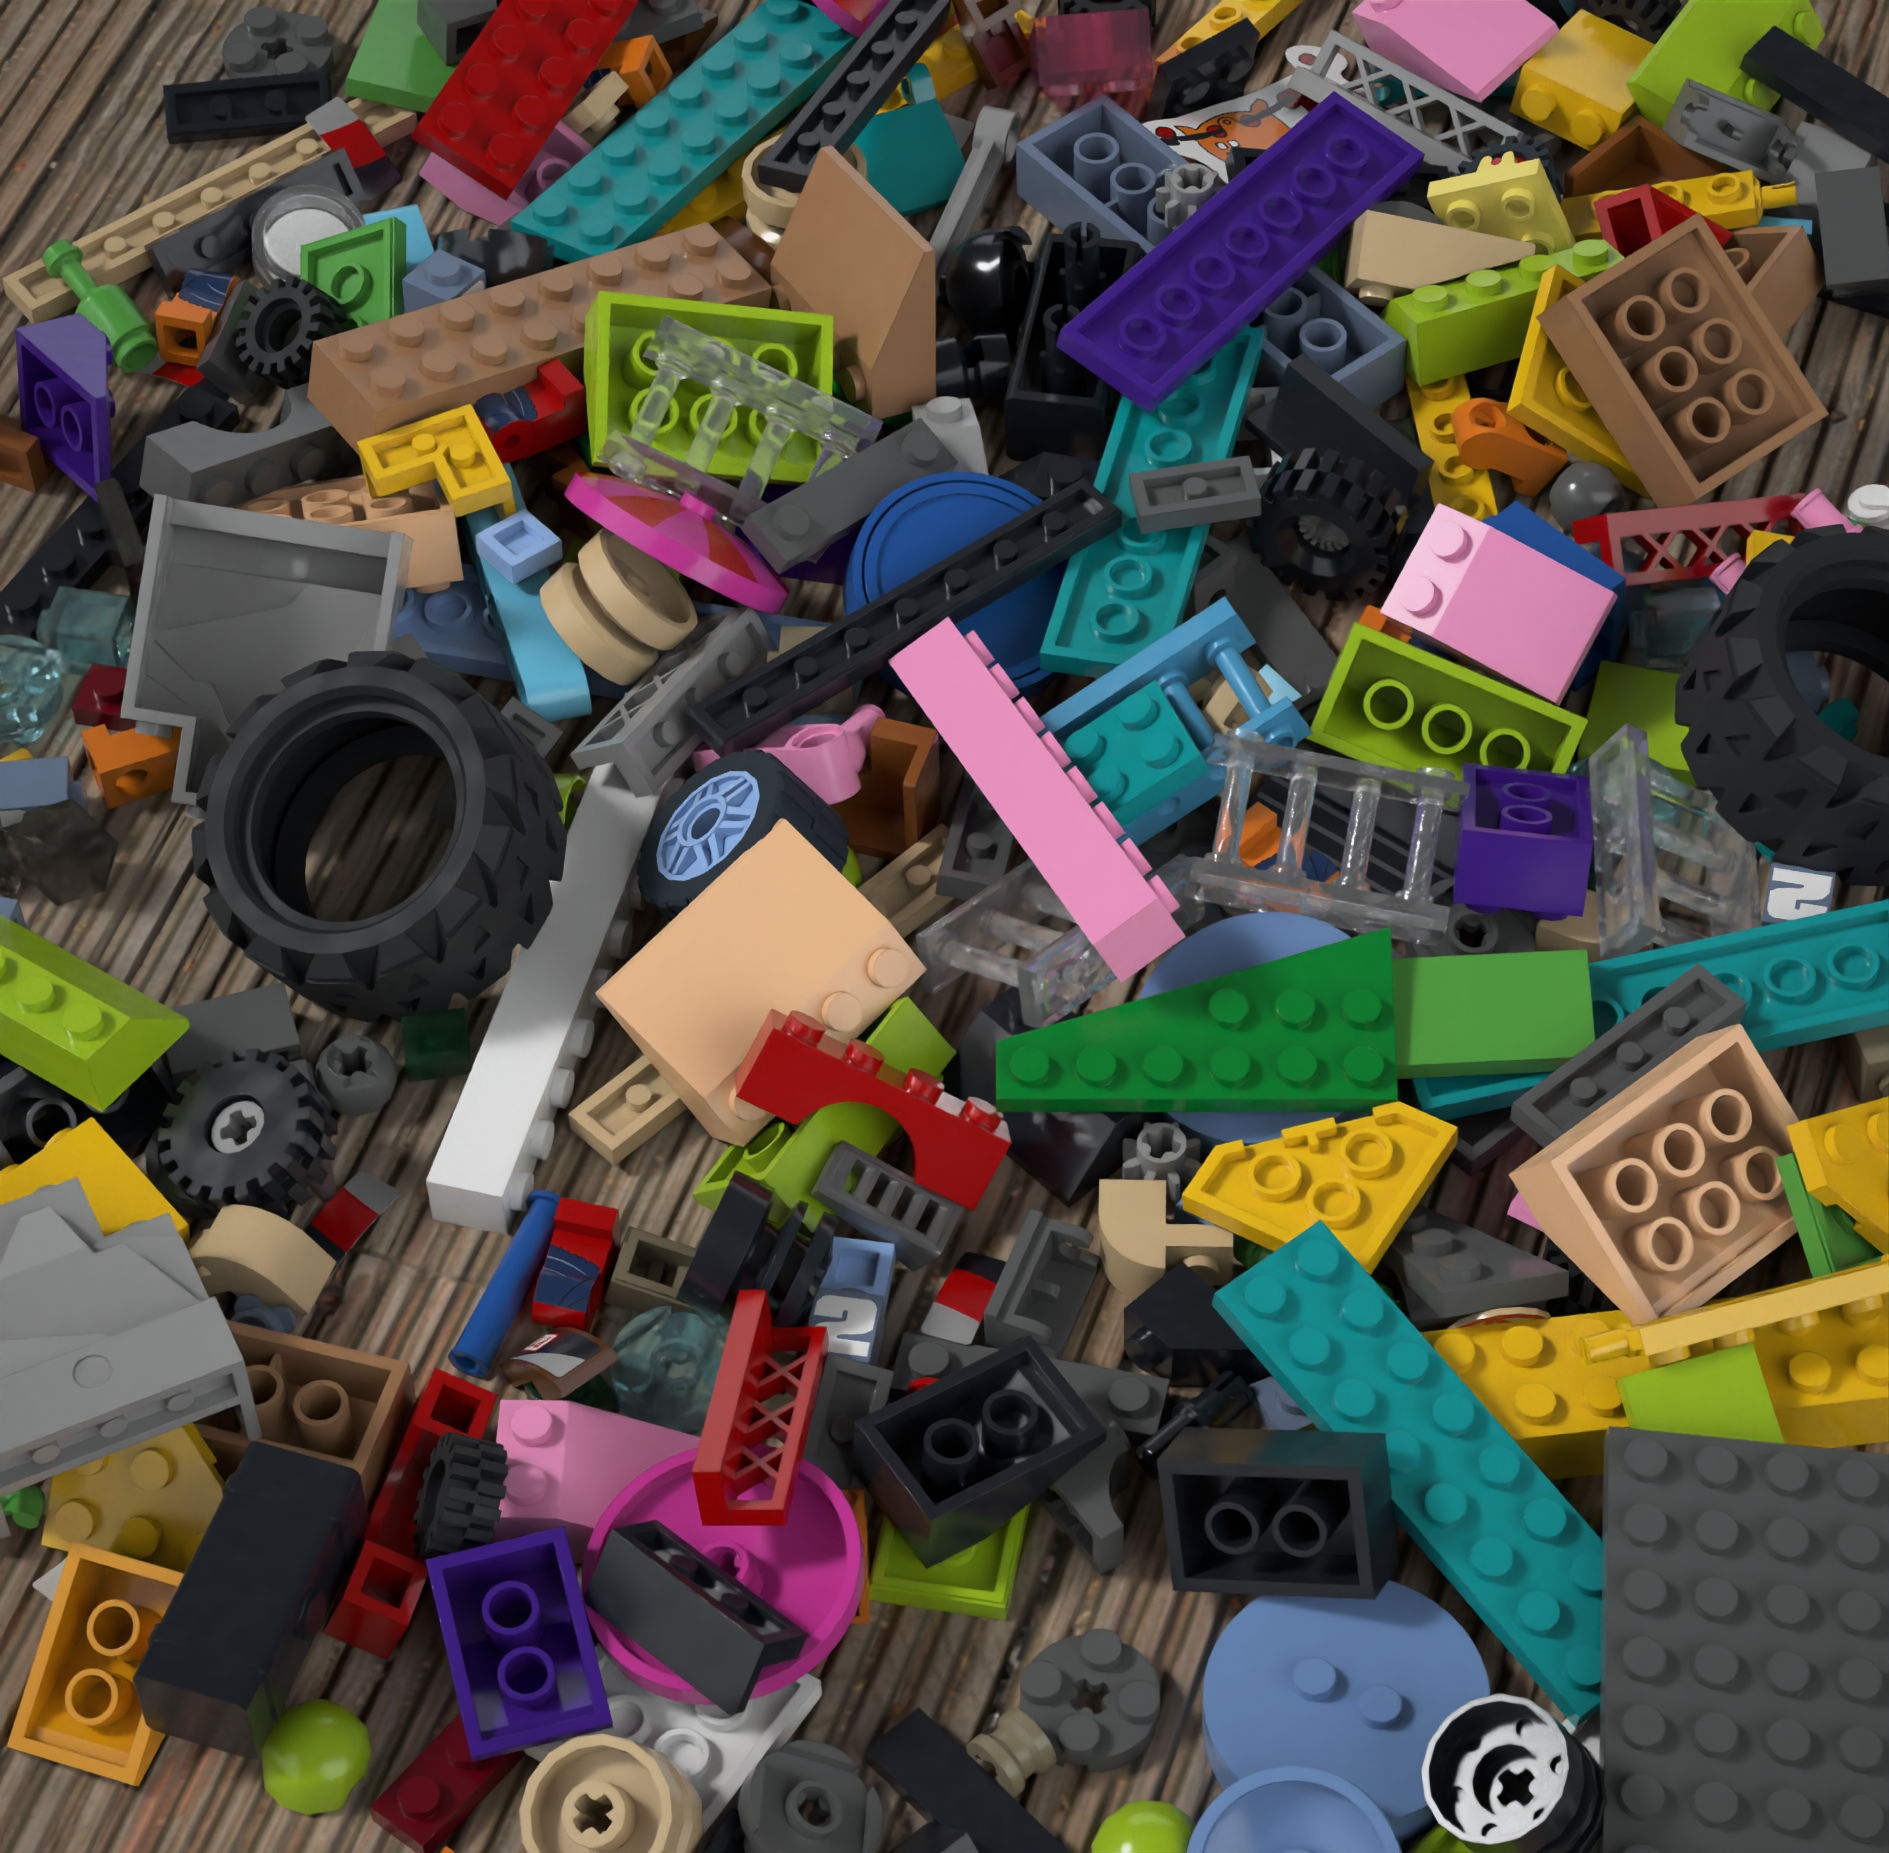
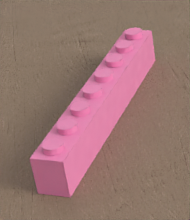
M947 617L889 659L888 662L1120 983H1123L1186 937L1170 915L1181 906L1158 875L1146 882L1143 876L1153 869L1130 838L1120 845L1116 842V839L1125 834V832L1106 805L1100 802L1094 808L1089 806L1098 796L1078 768L1074 766L1066 773L1062 770L1072 761L1050 731L1040 738L1036 735L1046 727L1024 697L1014 704L1011 700L1019 695L1020 692L999 663L989 670L986 668L995 659L975 631L972 630L963 637L950 618Z

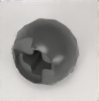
M1594 461L1574 463L1558 477L1550 491L1551 514L1563 530L1573 534L1572 521L1621 512L1624 505V498L1622 496L1623 485L1614 472L1606 466Z
M351 1035L331 1043L321 1052L315 1071L316 1088L327 1099L331 1108L340 1114L361 1116L378 1111L391 1099L397 1081V1066L388 1049L376 1039L360 1035Z

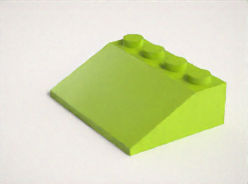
M599 291L585 315L583 373L592 466L801 486L831 469L834 315Z

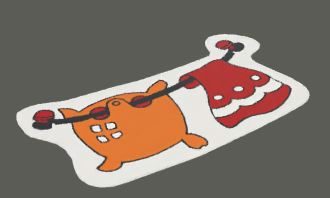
M1293 46L1287 49L1285 55L1295 68L1301 66L1311 70L1321 47ZM1337 53L1326 74L1327 78L1340 85L1349 82L1341 75L1347 66V60L1344 56ZM1290 75L1242 97L1177 118L1154 120L1142 125L1180 156L1195 159L1212 170L1217 171L1219 177L1228 184L1225 160L1231 146L1268 149L1319 103L1288 87L1287 85L1292 77ZM1364 88L1353 90V92L1366 98ZM1393 103L1382 108L1390 110L1399 107V105ZM1408 113L1399 116L1400 118L1410 122V116Z

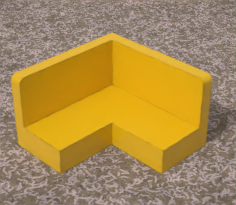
M471 404L357 441L366 488L372 499H378L437 479L456 518L490 506H494L501 521L517 513L511 480Z

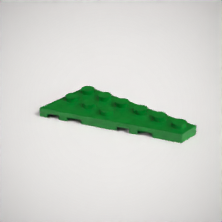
M1391 927L997 1040L996 1112H1373L1372 1107L1397 1102Z

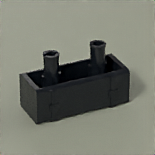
M1082 222L1070 224L1065 228L1063 234L1048 233L1044 236L1039 259L1035 262L1032 274L1033 284L1023 324L1021 323L1018 330L1014 363L1010 366L1007 378V393L1004 401L1006 455L1011 460L1026 462L1042 452L1096 461L1102 460L1116 416L1120 392L1056 347L1060 330L1141 260V246L1137 242L1101 238L1100 230L1092 223H1087V236H1082Z
M251 1441L235 1473L229 1476L222 1490L223 1498L161 1622L155 1624L148 1638V1648L133 1676V1682L145 1723L152 1730L256 1760L273 1725L278 1722L285 1708V1700L345 1574L350 1571L356 1559V1551L370 1524V1518L361 1476L353 1468L262 1442Z

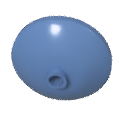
M1281 1766L1261 1770L1229 1786L1203 1813L1193 1831L1187 1853H1402L1396 1833L1387 1816L1367 1793L1343 1777L1321 1769L1304 1766Z

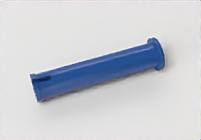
M535 1190L529 1194L526 1200L527 1214L460 1338L448 1354L451 1364L464 1374L482 1378L489 1372L491 1362L545 1263L555 1230L554 1217L560 1201V1196L546 1190Z

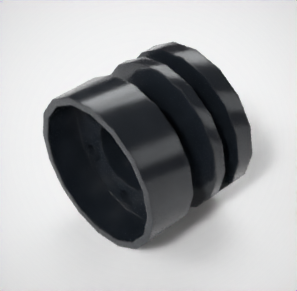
M735 1170L675 1299L712 1317H716L725 1307L733 1293L738 1294L739 1290H766L770 1310L776 1312L772 1320L773 1327H795L806 1317L831 1264L834 1234L840 1218L824 1211L811 1238L806 1237L797 1231L807 1211L808 1203L799 1200L792 1207L784 1221L778 1224L769 1219L775 1188Z
M1495 1694L1473 1699L1448 1715L1430 1739L1421 1769L1425 1801L1438 1823L1474 1853H1589L1600 1838L1603 1815L1607 1805L1603 1770L1590 1750L1582 1745L1576 1737L1571 1735L1549 1712L1528 1698ZM1531 1792L1534 1797L1526 1805L1522 1800L1526 1794Z

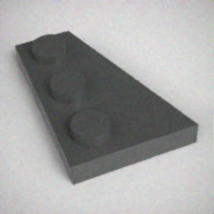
M1420 1205L1415 1207L1381 1259L1442 1319L1569 1296L1568 1270Z

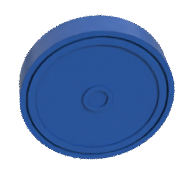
M974 472L936 473L918 478L901 486L884 498L872 511L852 548L843 578L842 597L845 616L855 612L1043 501L1028 490L1012 482ZM1070 557L955 625L963 637L974 630L995 659L986 668L989 670L999 663L1020 692L1019 695L1011 700L1013 704L1022 697L1029 701L1039 695L1061 674L1060 672L1040 670V650ZM890 664L876 671L894 688L915 699Z

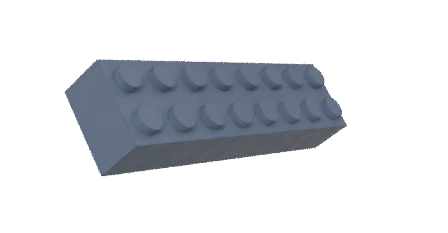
M1103 93L1016 143L1017 194L1062 232L1070 224L1082 222V236H1087V223H1092L1100 230L1101 238L1137 242L1141 246L1142 259L1174 231L1173 228L1167 229L1165 227V213L1156 212V188L1165 187V172H1173L1177 167L1189 162ZM1316 265L1311 267L1246 326L1264 329L1262 356L1252 388L1280 387L1287 364L1304 354L1371 410L1404 390L1407 340Z

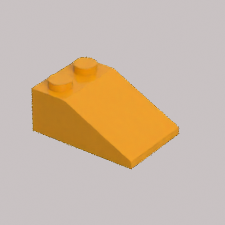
M72 1541L7 1747L139 1787L166 1734L154 1731L146 1725L133 1682V1676L148 1648V1638L155 1624L161 1622L184 1573Z

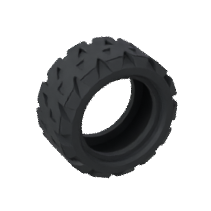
M1843 524L1808 528L1799 531L1790 544L1783 539L1773 542L1750 561L1684 657L1683 664L1686 669L1675 685L1674 712L1675 723L1689 727L1688 734L1680 744L1681 751L1697 786L1701 788L1708 787L1718 801L1715 811L1746 841L1752 843L1760 842L1776 853L1773 859L1777 862L1815 871L1836 872V875L1839 876L1841 883L1844 885L1887 886L1889 885V758L1868 752L1852 744L1830 729L1814 714L1801 697L1793 682L1786 660V653L1820 651L1840 655L1865 666L1889 683V530L1868 526L1861 533H1847Z
M355 651L349 653L347 662L327 658L285 676L281 679L286 688L279 694L257 697L228 728L226 734L233 741L226 752L215 754L211 757L196 796V805L206 812L205 821L192 827L193 864L196 878L205 883L210 889V892L203 898L206 908L223 935L240 947L248 959L309 1001L317 1002L333 1014L365 1022H376L381 1014H387L397 1022H408L447 1011L452 995L457 992L468 1000L475 998L506 975L511 969L512 950L518 943L527 950L530 948L553 907L549 880L561 882L563 877L567 833L558 812L563 810L564 805L551 768L534 749V743L458 674L427 658L421 657V659L414 660L396 651ZM414 755L447 759L456 787V818L447 849L430 877L406 900L379 915L349 922H331L317 919L306 887V857L314 828L333 797L354 777L390 759Z

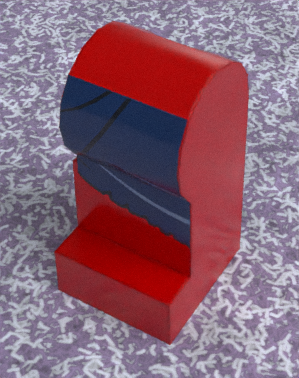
M558 358L537 366L536 380L505 394H487L477 400L472 406L503 464L514 462L523 457H530L587 433L585 387Z
M560 1197L554 1217L555 1230L545 1264L539 1274L535 1288L532 1322L533 1324L552 1328L571 1327L588 1333L597 1309L600 1310L621 1247L619 1209Z

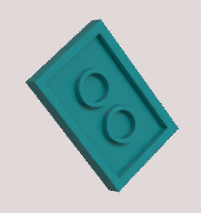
M1156 680L1128 696L1121 703L1059 743L1072 761L1062 770L1066 773L1076 766L1098 796L1089 806L1094 808L1100 802H1103L1122 828L1211 770L1169 698Z

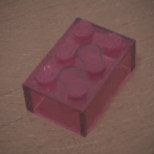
M1148 8L1042 16L1026 19L1031 86H1044V95L1047 97L1084 94L1083 83L1099 82L1100 92L1141 90L1140 79L1153 78Z

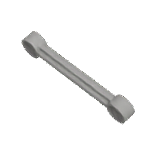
M987 105L980 111L974 130L972 151L929 242L935 249L936 309L941 300L939 293L940 277L943 273H946L951 255L961 241L970 236L1001 166L1008 168L1014 160L1016 143L1019 142L1021 132V115L1019 112Z

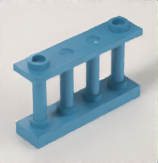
M1225 596L1039 717L1046 728L1036 735L1040 738L1050 731L1057 742L1060 743L1072 733L1083 728L1154 680L1158 682L1169 698L1211 770L1122 828L1125 834L1116 839L1119 845L1128 838L1133 841L1136 847L1270 760L1287 755L1296 747L1298 742L1313 733L1288 696L1273 705L1269 702L1240 655L1241 652L1257 642ZM1217 668L1224 675L1250 718L1249 721L1220 740L1215 736L1187 690L1189 686Z

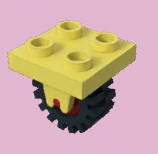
M1513 135L1507 136L1503 145H1499L1497 140H1493L1487 143L1489 150L1482 153L1477 148L1470 153L1473 161L1467 162L1463 160L1458 166L1459 174H1453L1451 178L1429 182L1427 199L1435 216L1445 226L1536 244L1535 255H1549L1573 248L1576 244L1560 207L1562 203L1560 195L1565 194L1563 181L1548 147L1546 148L1545 143L1540 139L1534 142L1532 136L1524 135L1520 142H1518L1516 136Z

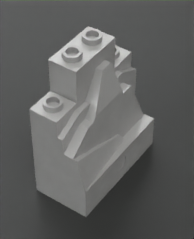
M154 493L120 718L136 720L135 733L172 738L174 726L182 727L171 802L187 804L185 817L205 820L206 812L196 805V796L208 762L213 755L228 750L233 739L226 732L253 700L261 695L281 693L286 689L281 682L282 678L319 660L329 658L347 662L349 653L355 651H392L398 612H402L413 545L412 538L401 532L392 531L391 533L372 531L177 500L167 495Z
M78 1177L56 1185L43 1186L30 1195L0 1205V1497L230 1407H234L249 1442L262 1437L243 1356L216 1297L209 1298L182 1237L179 1236L169 1213L150 1220L131 1223L123 1230L104 1237ZM0 1502V1539L11 1534Z

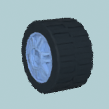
M750 749L746 752L741 750L709 763L707 767L685 781L686 783L669 798L665 807L652 822L647 837L644 838L640 849L641 856L637 864L640 892L645 896L646 901L668 920L672 921L745 851L763 839L781 818L786 819L841 874L844 865H846L849 852L847 848L849 833L843 818L770 752L765 753L760 749Z

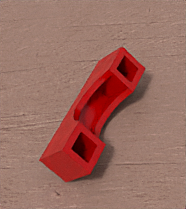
M771 1008L735 1075L736 1097L794 1125L800 1123L814 1111L835 1103L860 1102L878 1107L893 1116L903 1126L912 1141L911 1163L915 1183L972 1211L975 1210L1011 1145L1007 1122L1002 1120L1003 1114L1001 1112H996V1107L976 1097H968L967 1101L964 1102L943 1092L945 1087L938 1079L922 1070L910 1068L906 1074L884 1063L885 1056L874 1047L862 1041L851 1039L848 1045L824 1034L826 1031L825 1026L805 1013L792 1010L787 1016Z
M434 1368L413 1404L369 1514L370 1524L356 1551V1559L350 1571L344 1576L322 1633L382 1659H388L409 1625L428 1576L426 1560L430 1558L418 1556L415 1553L414 1547L416 1543H413L412 1534L417 1526L413 1524L414 1513L419 1508V1502H416L418 1491L423 1489L424 1480L422 1476L425 1467H430V1454L434 1447L437 1448L438 1439L441 1435L445 1436V1432L481 1439L498 1397L497 1394L438 1368Z

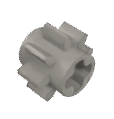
M1196 163L1183 164L1174 169L1173 172H1165V187L1156 188V212L1165 213V227L1167 229H1177L1223 188L1219 187V173L1217 171L1212 172L1206 166Z
M1145 1122L1144 1129L1138 1135L1137 1140L1128 1138L1123 1140V1161L1125 1162L1123 1163V1180H1166V1201L1179 1202L1180 1194L1184 1191L1186 1184L1189 1185L1201 1167L1199 1163L1201 1146L1199 1138L1186 1140L1184 1133L1179 1129L1178 1122L1173 1124H1150Z

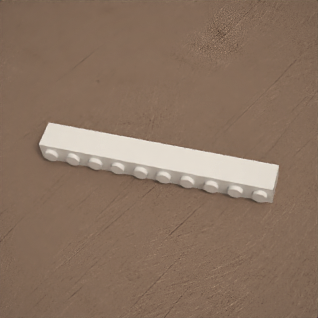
M690 755L655 794L639 798L635 797L615 762L595 766L567 834L561 882L549 880L553 899L552 910L530 948L527 950L522 946L426 1179L433 1220L508 1235L517 1211L525 1212L528 1209L526 1200L534 1189V1175L532 1173L538 1159L546 1160L551 1151L554 1139L553 1119L557 1109H565L570 1102L574 1088L573 1068L577 1058H586L590 1051L594 1036L593 1018L597 1007L605 1008V1005L596 996L595 992L613 976L612 969L616 959L626 958L632 941V918L636 910L643 911L648 903L638 887L637 864L641 856V846L657 814L662 811L669 798L686 783L685 781H687L691 769H694Z

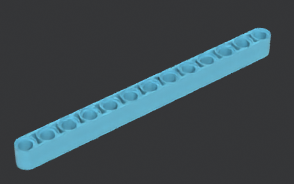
M417 204L360 215L361 227L394 216L407 224L406 276L434 253ZM502 463L511 480L516 512L524 508L526 509L511 464ZM494 506L457 517L520 702L550 723L590 715L592 712L591 698L581 660L557 633L541 605L539 590L551 577L548 568L546 567L513 585L477 553L475 535L501 521Z

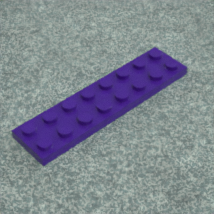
M1333 91L1060 330L1056 347L1145 411L1151 413L1351 232L1352 223L1366 210L1372 211L1378 203L1386 201L1418 172L1425 154Z

